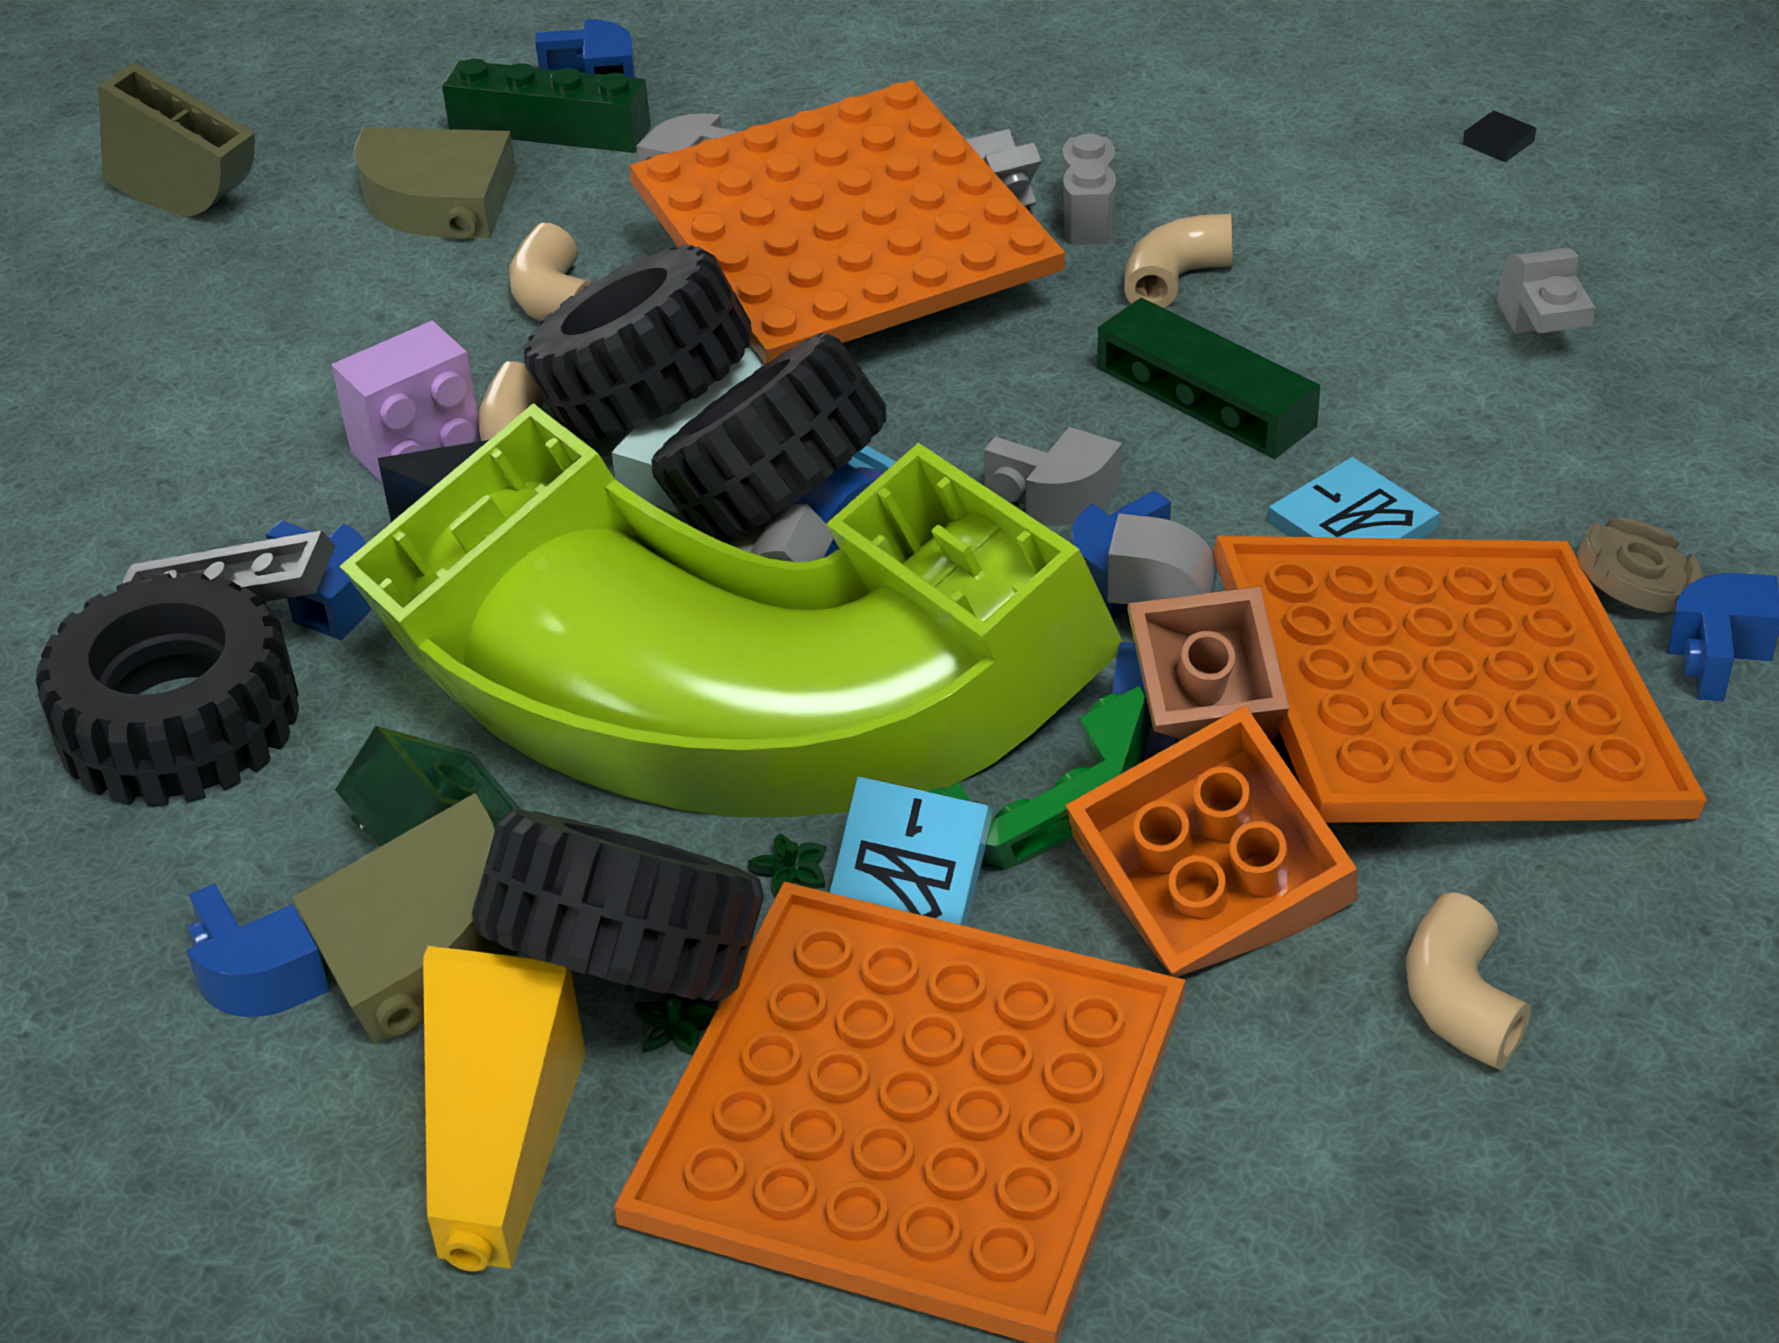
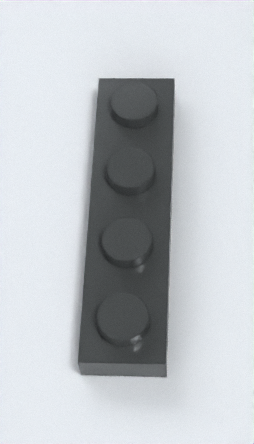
M320 530L131 564L122 584L134 580L135 584L152 581L151 575L169 573L172 578H184L186 572L203 573L210 581H215L218 577L234 581L241 586V589L246 587L265 600V602L316 593L318 586L322 582L335 545Z

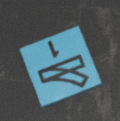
M1351 457L1268 507L1267 521L1290 537L1421 539L1439 527L1440 512L1359 460Z
M857 777L830 893L967 926L994 808L980 803Z

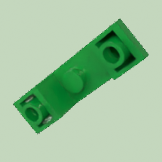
M1139 686L1124 694L1112 693L1101 698L1093 704L1088 713L1079 717L1086 746L1097 765L1091 768H1075L1064 774L1056 782L1054 788L1031 800H1015L1004 806L996 814L994 820L991 821L982 865L1007 870L1027 862L1073 837L1066 805L1139 764L1151 727L1146 697ZM960 782L946 789L934 788L926 791L970 801Z

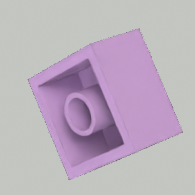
M433 320L331 364L350 452L382 484L378 458L481 441L478 410L467 351Z

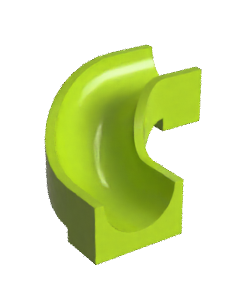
M535 404L529 406L339 566L409 657L472 718L501 741L536 762L592 786L628 798L673 809L726 817H798L849 812L857 777L921 791H928L934 788L946 789L993 765L1032 735L1117 657L1119 643L1123 642L1079 548L920 443H917L826 523L839 547L838 550L827 557L813 561L789 562L763 557L726 544L654 506L618 482L607 468L599 453Z

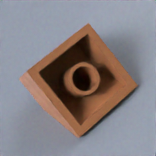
M1260 587L1129 603V619L1153 730L1155 732L1183 740L1246 705L1270 741L1276 740L1280 731L1278 724L1286 716L1289 705Z

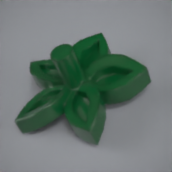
M778 833L773 840L774 855H761L748 860V869L760 874H773L771 891L774 898H776L783 882L792 884L796 882L800 886L813 889L825 888L824 874L818 864L824 858L826 846L808 842L798 847L796 842H792L784 835Z
M671 993L667 994L666 1006L656 1002L635 1003L636 1014L643 1021L652 1024L644 1034L643 1052L660 1048L672 1039L677 1049L693 1055L699 1045L698 1031L708 1028L716 1010L703 1003L691 1004L690 998Z

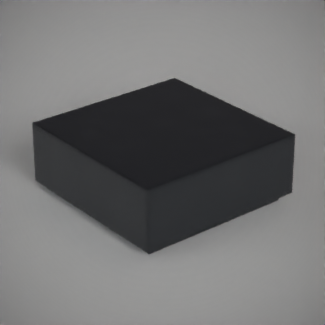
M1493 110L1464 131L1463 145L1506 163L1535 141L1536 127Z

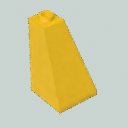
M427 946L423 956L427 1218L438 1258L446 1259L450 1264L459 1269L481 1271L487 1265L512 1269L586 1056L571 970L563 966L538 959Z

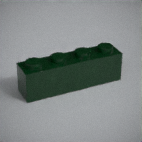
M468 59L465 61L459 60L442 84L450 130L510 131L511 139L517 141L636 153L637 145L651 128L646 79L631 78L621 73L602 75L582 73L573 68L553 70L533 68L525 63L504 65L486 63L482 59Z
M1142 297L1098 327L1097 369L1274 460L1317 428L1320 384Z

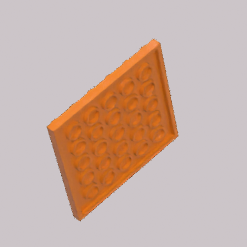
M913 80L904 83H894L884 89L860 96L848 97L840 102L814 110L801 111L794 116L764 125H754L744 131L717 139L704 140L697 145L667 154H658L650 159L629 165L630 182L678 248L683 245L698 246L714 255L751 321L750 346L764 365L776 359L788 349L796 347L800 342L808 338L812 339L820 333L835 336L844 343L1064 270V250Z
M1217 536L1212 553L1225 591L1252 587L1261 588L1289 705V710L1278 724V728L1302 789L1326 823L1683 820L1699 818L1707 798L1590 581L1580 568L1579 561L1568 541Z
M783 882L749 948L739 987L721 1001L614 1205L617 1225L1027 1343H1058L1184 1002L1186 980Z

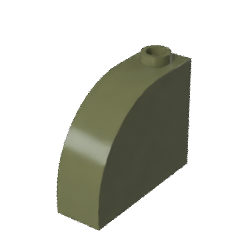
M132 62L98 86L103 181L137 201L184 217H190L204 212L239 186L248 176L252 168L255 151V133L135 62Z
M363 127L355 145V160L363 199L369 211L377 219L395 229L416 235L455 237L460 239L491 238L516 173L510 131Z
M475 793L291 897L348 1003L373 1044H377L395 1035L406 1033L424 1020L423 956L427 946L500 954L504 948L499 942L488 940L481 933H478L472 917L473 906L495 832V827L486 809Z

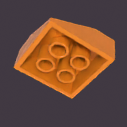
M1246 705L1066 805L1073 837L1114 901L1172 977L1182 976L1285 939L1315 925L1358 900L1356 866Z

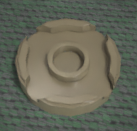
M1629 518L1609 519L1606 526H1600L1599 521L1590 525L1577 551L1580 568L1593 584L1623 603L1634 608L1656 613L1675 612L1677 600L1682 591L1694 581L1704 577L1698 559L1691 552L1686 559L1682 553L1676 550L1680 542L1674 539V536L1651 524Z

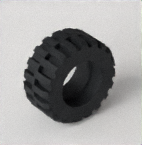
M683 245L679 249L670 247L662 249L660 253L654 255L650 253L637 258L636 262L627 266L622 265L610 271L611 274L600 280L596 279L585 286L584 290L577 295L570 296L560 304L559 309L549 313L541 321L539 328L532 331L529 336V342L525 343V367L562 426L567 427L571 433L583 440L587 438L591 441L602 440L605 436L615 438L625 435L628 430L634 428L639 430L653 424V420L665 414L669 416L681 409L680 406L692 398L697 399L708 391L707 388L711 384L723 379L730 372V367L733 364L739 363L751 341V321L713 254L698 246Z
M820 333L812 339L808 338L800 342L796 347L788 349L768 364L766 363L749 377L730 388L720 398L714 400L696 417L689 420L653 455L651 459L652 475L691 527L727 543L732 538L737 539L746 534L750 529L756 526L759 527L769 521L783 509L786 510L799 501V498L826 481V478L836 470L841 469L883 428V423L887 419L886 403L840 339L827 333Z
M186 572L184 578H172L169 573L151 575L152 581L135 584L134 580L117 585V591L105 597L99 593L86 601L84 610L79 614L71 612L60 623L57 630L59 635L52 634L49 638L36 669L35 682L38 688V697L63 766L71 777L75 779L80 778L82 786L98 795H102L108 789L112 800L132 804L137 796L145 797L146 803L149 806L168 805L169 797L184 795L187 802L206 798L204 789L220 784L222 789L226 790L241 782L240 773L245 769L249 768L257 772L271 759L268 748L280 750L290 735L289 725H293L297 719L299 709L297 696L299 693L280 621L274 610L266 606L265 600L246 587L241 589V586L234 581L218 577L215 581H210L203 573ZM199 677L182 687L170 691L139 695L145 690L167 681Z
M511 809L497 822L473 906L472 917L477 932L481 933L483 937L499 942L501 946L513 951L528 954L529 957L624 985L629 984L654 992H666L686 998L696 999L700 997L705 1000L717 1001L718 999H726L739 987L764 899V892L760 878L756 875L703 855L574 819L552 816L536 811Z

